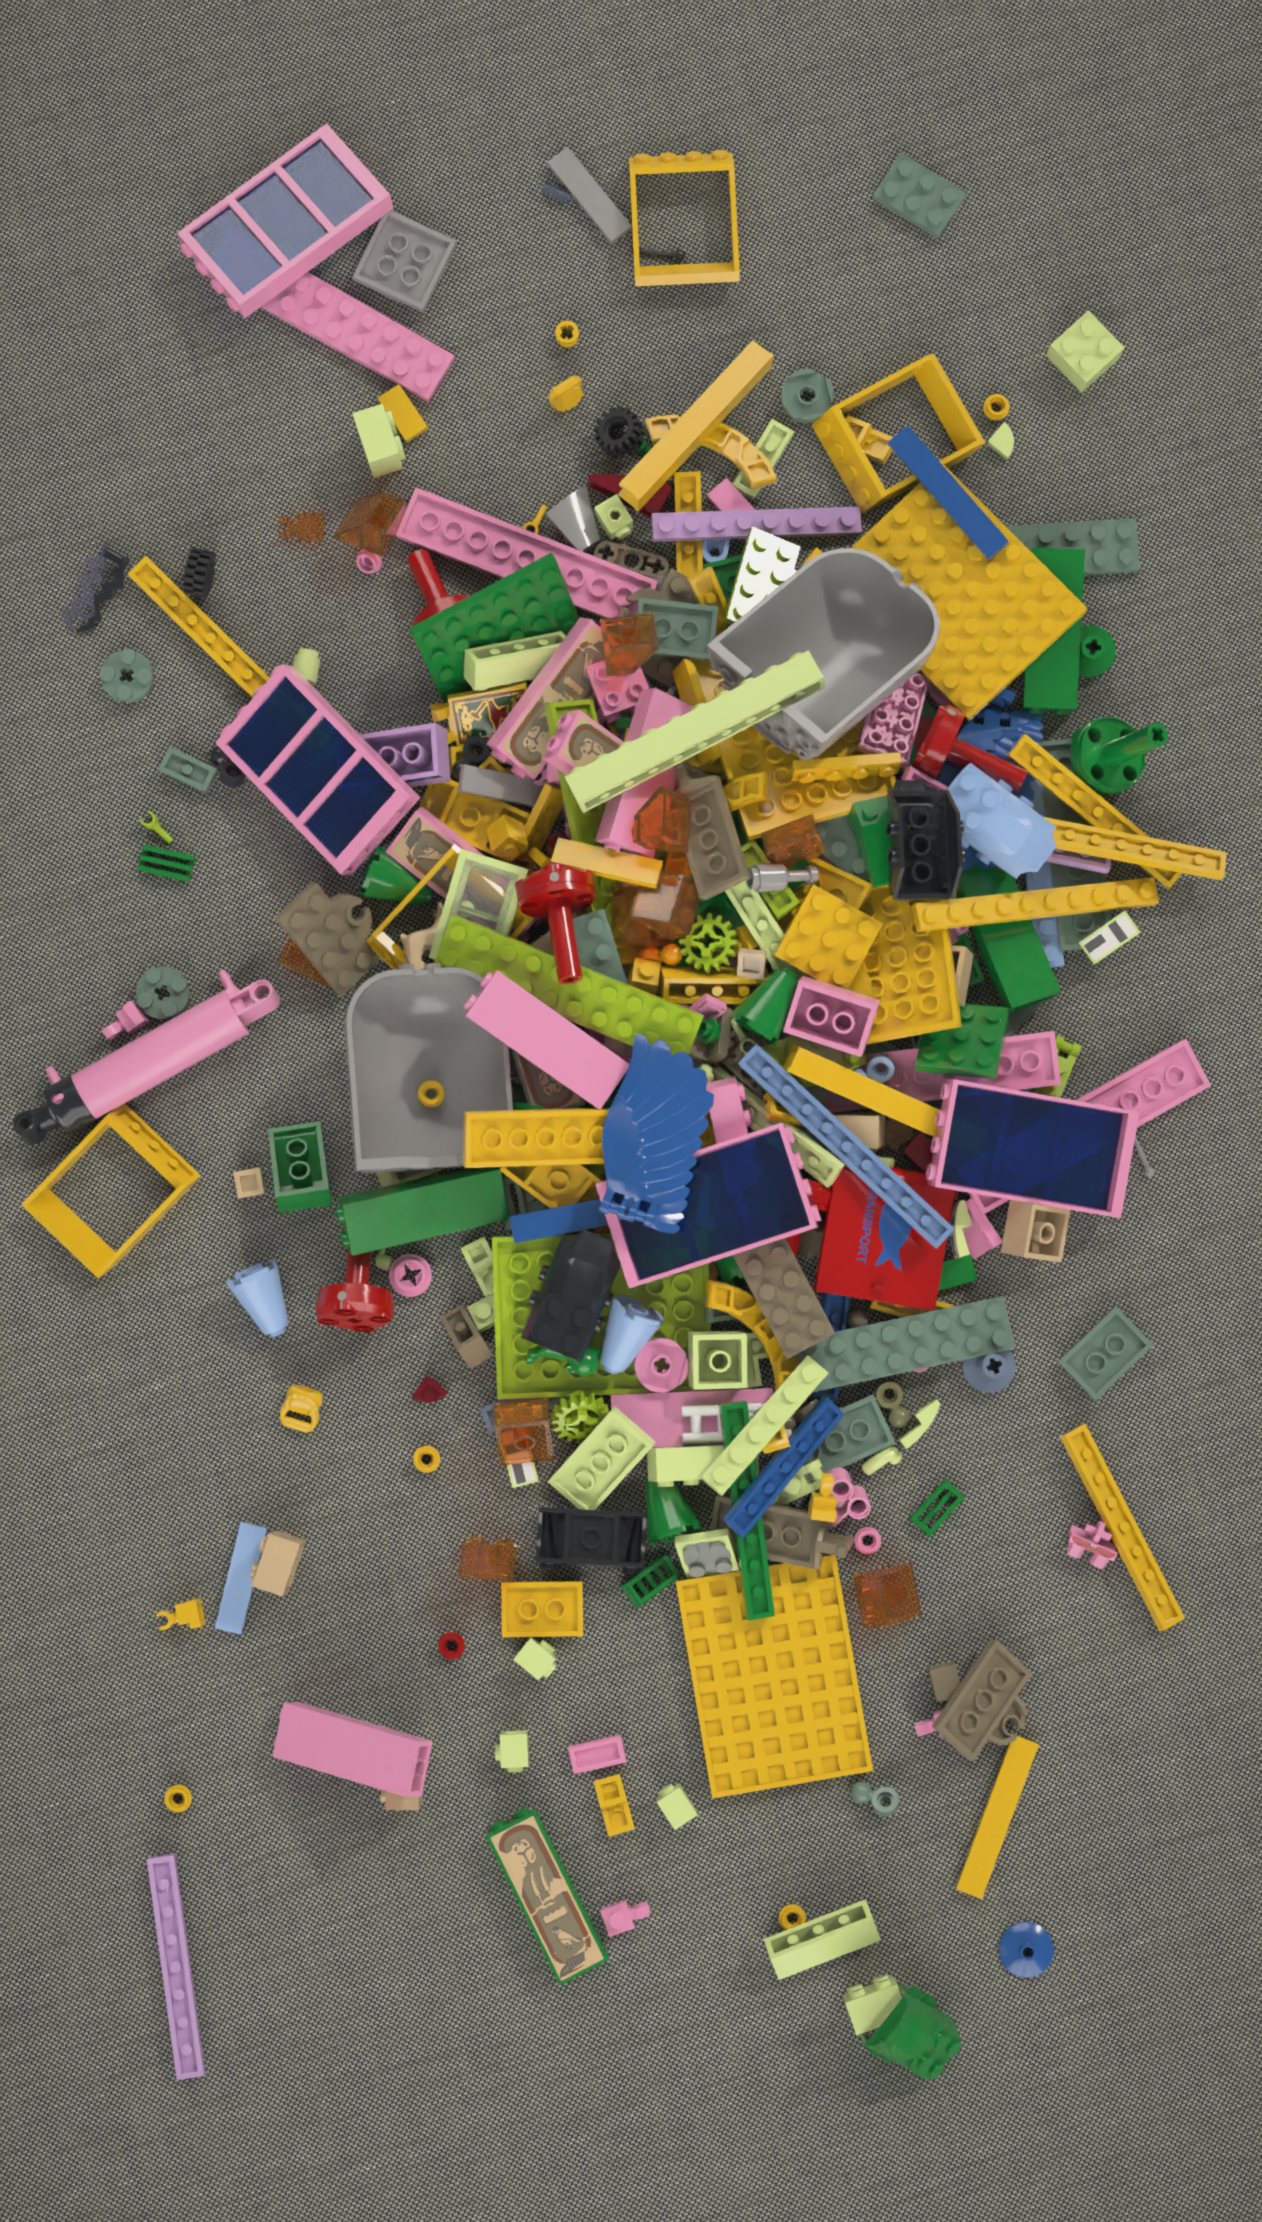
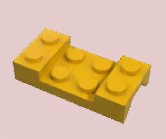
M453 780L427 786L419 808L423 807L486 856L510 863V861L491 852L487 828L504 813L524 823L525 826L530 813L499 800L458 792L459 783Z
M583 1164L500 1167L499 1169L550 1209L598 1200L600 1197L595 1184L606 1181L601 1175L595 1174Z

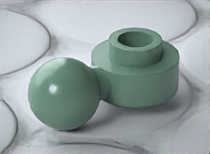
M859 1781L851 1788V1797L855 1802L861 1804L868 1801L872 1802L874 1811L880 1816H891L899 1808L898 1794L890 1787L884 1786L872 1791L868 1783ZM883 1801H889L890 1805L884 1807L881 1805V1803Z

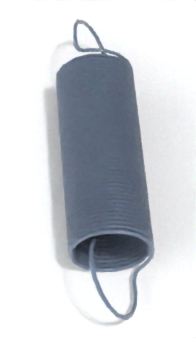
M544 184L545 186L542 188L543 194L563 203H568L571 194L549 184Z

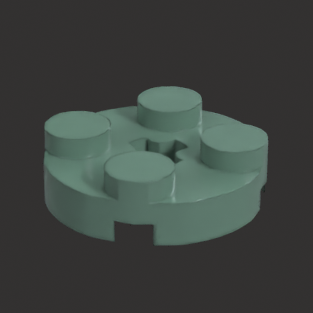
M801 369L792 373L781 391V404L784 411L794 422H815L832 405L834 397L832 384L827 377H823L813 369ZM808 390L809 394H814L810 402L800 398L803 396V391Z
M125 648L111 654L104 661L99 671L104 690L111 698L119 702H138L150 693L153 686L154 670L152 665L143 654L130 648ZM125 670L127 672L131 670L134 672L131 675L133 678L131 682L127 680L121 681L122 673Z
M166 966L153 967L148 969L138 981L136 987L137 1004L150 1017L158 1020H168L181 1014L186 1009L190 1001V988L184 976L177 970ZM167 986L170 996L159 1000V995L156 993L157 990Z

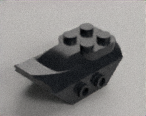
M896 780L893 789L887 790L889 821L886 824L887 837H890L887 860L889 866V886L893 900L900 902H929L954 899L965 861V850L962 848L961 840L964 833V824L960 820V812L949 790H937L929 785L926 780Z
M586 1230L570 1238L561 1237L549 1265L543 1264L539 1273L538 1280L542 1282L538 1291L533 1289L527 1305L531 1306L521 1338L582 1362L593 1332L598 1333L604 1320L603 1317H600L604 1307H609L614 1293L610 1290L621 1262L616 1256L613 1241Z

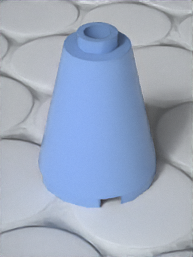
M272 1259L268 1260L269 1266L263 1267L262 1263L256 1264L235 1274V1281L227 1279L226 1283L262 1333L276 1337L286 1331L285 1327L289 1322L276 1260Z
M618 1295L611 1302L600 1362L603 1364V1368L612 1374L624 1372L663 1321L662 1315L651 1306L649 1310L641 1307V1301L628 1296Z

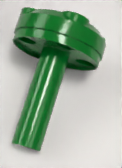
M1115 717L1098 718L1088 722L1072 735L1070 758L1075 775L1099 795L1109 796L1123 792L1133 786L1141 777L1145 767V753L1167 743L1168 731L1161 723H1152L1139 730H1135L1124 720Z

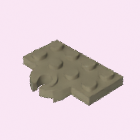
M673 568L668 569L658 591L651 588L639 589L626 598L628 602L637 603L639 598L697 604L687 581V576ZM622 607L620 609V626L628 636L634 639L637 616L632 615L628 608ZM634 640L628 651H633ZM635 653L643 674L667 688H670L674 681L672 671L685 659Z
M311 882L275 917V920L336 994L343 996L379 961L364 942L370 933L372 925L371 911L369 907L364 906L360 909L358 917L353 919L351 910L355 905L362 903L363 900L361 898L342 893L334 895L329 899L317 883Z
M990 1639L932 1727L970 1761L976 1759L987 1741L994 1744L1008 1745V1743L1015 1741L1017 1736L1006 1731L1005 1723L1007 1719H1011L1014 1727L1024 1729L1025 1718L1029 1713L1025 1703L1018 1694L1032 1673L997 1639Z

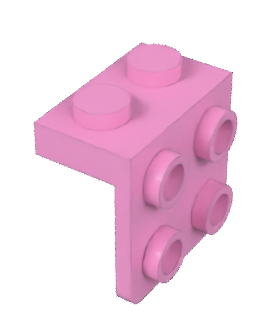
M627 651L599 661L586 668V674L600 706L596 712L598 723L607 721L608 724H612L617 719H620L623 714L631 712L634 715L640 692L649 689L637 656L633 651Z

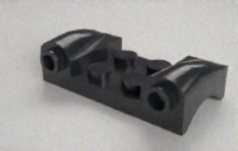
M539 1507L536 1564H541L542 1570H557V1565L563 1564L608 1566L622 1569V1574L637 1575L638 1570H644L647 1513Z

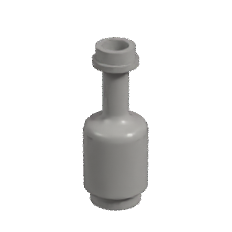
M781 863L754 865L753 868H748L751 878L746 880L748 889H754L755 892L781 891L787 887L788 882L805 881L807 885L817 883L819 874L818 869L812 866H806L805 870L787 871L785 865Z

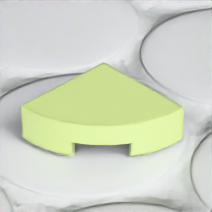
M1004 422L989 439L987 445L1006 460H1008L1013 450L1014 437L1010 427Z

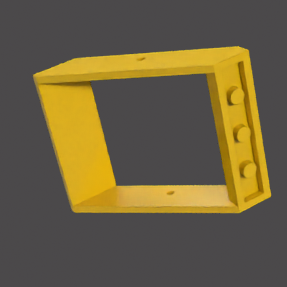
M716 150L712 154L691 151L687 152L686 155L666 152L660 154V156L650 157L648 154H637L629 158L635 286L740 282L735 172L732 153H728L725 150ZM728 170L732 262L640 266L635 175Z
M935 354L921 358L834 405L811 425L856 505L860 507L862 514L908 491L920 482L912 475L896 485L885 489L843 416L848 411L915 376L957 449L955 453L940 460V463L950 468L970 457L985 444L984 439Z
M454 844L365 942L393 970L398 969V965H404V951L383 931L444 865L454 873L461 850L457 845ZM471 867L466 885L499 915L507 890L491 879L488 872ZM519 905L517 906L511 926L515 931L510 937L514 939L534 919L523 914L520 911Z
M123 1104L111 1111L23 1202L22 1206L99 1279L115 1267L195 1184L201 1175L132 1109ZM110 1126L176 1188L117 1252L107 1245L50 1190Z

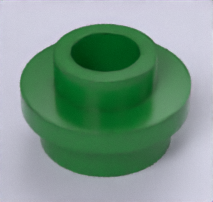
M712 1017L703 1020L697 1033L699 1042L703 1044L715 1043L721 1035V1025Z

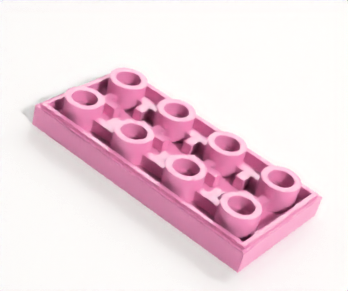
M920 673L913 675L864 717L856 748L857 751L867 755L900 752V767L905 769L908 766L929 683L925 675Z

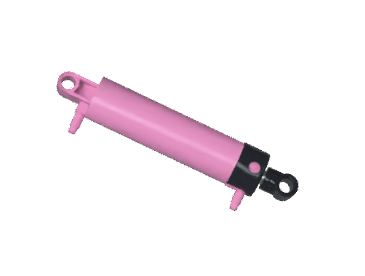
M225 970L219 971L218 975L225 990L89 1066L63 1079H60L54 1067H47L46 1073L51 1083L43 1091L47 1103L34 1111L24 1110L19 1112L13 1120V1129L29 1144L40 1143L45 1139L47 1132L59 1127V1124L67 1134L72 1135L110 1111L248 1035L247 1025L278 1007L280 1003L278 993L266 980L256 981L239 991L230 975ZM269 993L266 998L260 999L262 995ZM31 1124H34L33 1127L27 1131V1128Z

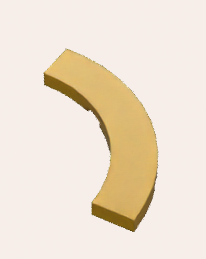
M664 415L644 419L652 446L681 417H678V415ZM720 423L702 442L701 446L713 449L732 461L744 474L752 490L777 482L776 474L765 455L750 443L746 436L737 430Z
M763 771L747 774L733 779V782L723 786L730 813L745 805L767 800L768 773ZM679 830L673 848L669 850L662 881V884L683 885L690 884L692 871Z
M714 1280L707 1281L705 1308L716 1309L737 1318L758 1337L772 1365L776 1392L799 1366L797 1354L788 1359L786 1358L755 1297L737 1286Z

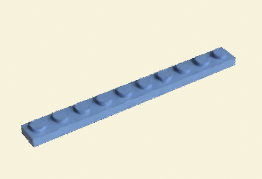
M757 1043L737 1063L935 1249L955 1230Z

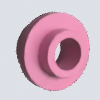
M366 547L357 554L356 563L362 572L370 574L377 572L381 568L382 558L375 549Z
M863 1527L856 1532L854 1544L861 1553L872 1554L879 1549L881 1537L874 1528ZM869 1535L872 1537L870 1545L863 1544L862 1539L864 1536Z

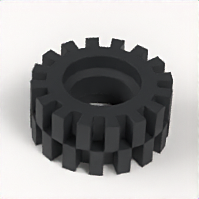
M617 406L616 411L611 407L609 408V414L605 411L602 413L603 419L597 418L596 422L599 426H594V438L606 455H611L615 459L619 456L623 459L625 458V453L629 456L633 455L631 451L633 448L636 451L639 450L640 447L637 443L643 444L644 439L642 435H645L642 423L630 408L625 407L624 410L622 406ZM622 425L628 427L623 437L617 440L611 439V434L617 427Z
M191 548V552H189L188 559L186 560V568L184 569L183 593L185 595L204 599L209 596V591L212 588L211 584L214 580L213 575L215 574V552Z

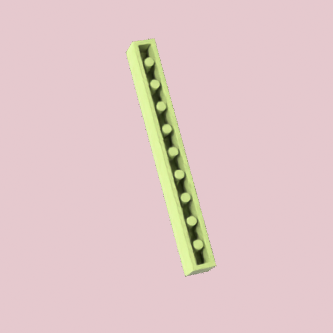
M809 650L804 653H796L787 662L779 666H770L760 676L745 679L733 690L720 692L716 695L715 699L706 704H697L690 712L682 716L670 718L665 725L657 729L647 730L643 733L642 737L634 741L622 743L617 750L609 754L604 753L597 756L592 763L584 767L578 766L572 769L569 775L565 776V779L580 809L584 813L787 708L790 704L793 705L826 688L824 677Z

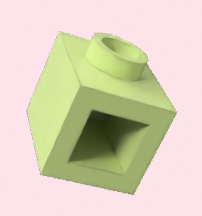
M617 494L594 507L595 516L611 541L615 538H618V540L623 539L631 533L633 519Z
M534 1637L528 1639L513 1659L538 1681L542 1676L548 1678L557 1666L553 1663L556 1660V1656L553 1654L555 1649L545 1640H542L540 1643Z
M528 1730L500 1732V1744H495L496 1761H501V1768H507V1772L524 1771L523 1767L529 1766Z
M670 1783L658 1792L660 1796L656 1798L657 1804L674 1830L698 1815L696 1808L679 1783L675 1786Z

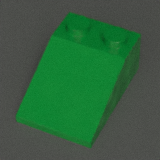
M887 795L853 803L847 816L872 888L889 885L887 853L890 848V837H887L886 824L889 818Z
M321 1121L268 1129L275 1198L279 1213L333 1205Z

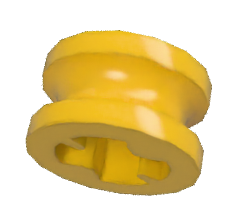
M567 320L557 325L555 334L558 344L565 348L574 346L579 339V331L576 324ZM564 329H567V332L569 329L572 330L571 339H568L567 336L566 339L562 338V331Z

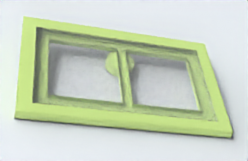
M461 849L429 958H436L450 917L453 914L509 936L518 906L515 882L524 879L529 869Z

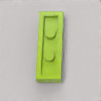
M754 839L741 847L747 868H753L754 865L772 864ZM788 885L781 891L758 892L777 920L800 906V901Z

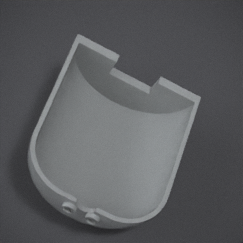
M854 548L826 551L808 561L707 645L709 658L713 669H719L724 679L721 682L724 690L731 691L738 687L745 679L756 678L763 674L770 666H779L787 662L792 655L809 650L824 677L826 688L793 705L790 704L787 708L752 726L769 742L790 755L792 752H795L800 759L811 760L815 756L817 758L915 675L929 660L937 644L940 630L939 615L929 597L922 592V589L916 583H911L910 585L903 583L904 577L901 571L896 567L890 566L886 561L873 553Z
M440 963L425 964V970H414V964L398 965V969L384 971L372 976L353 994L347 1006L344 1030L355 1172L377 1173L385 1171L387 1173L463 1166L464 1112L513 1110L508 1046L464 1016L466 1009L463 1006L472 994L474 996L478 995L482 989L479 983L483 977L462 968H441ZM429 1080L439 1082L444 1088V1099L436 1107H426L418 1099L420 1085ZM433 1089L427 1090V1098L434 1099L436 1091Z

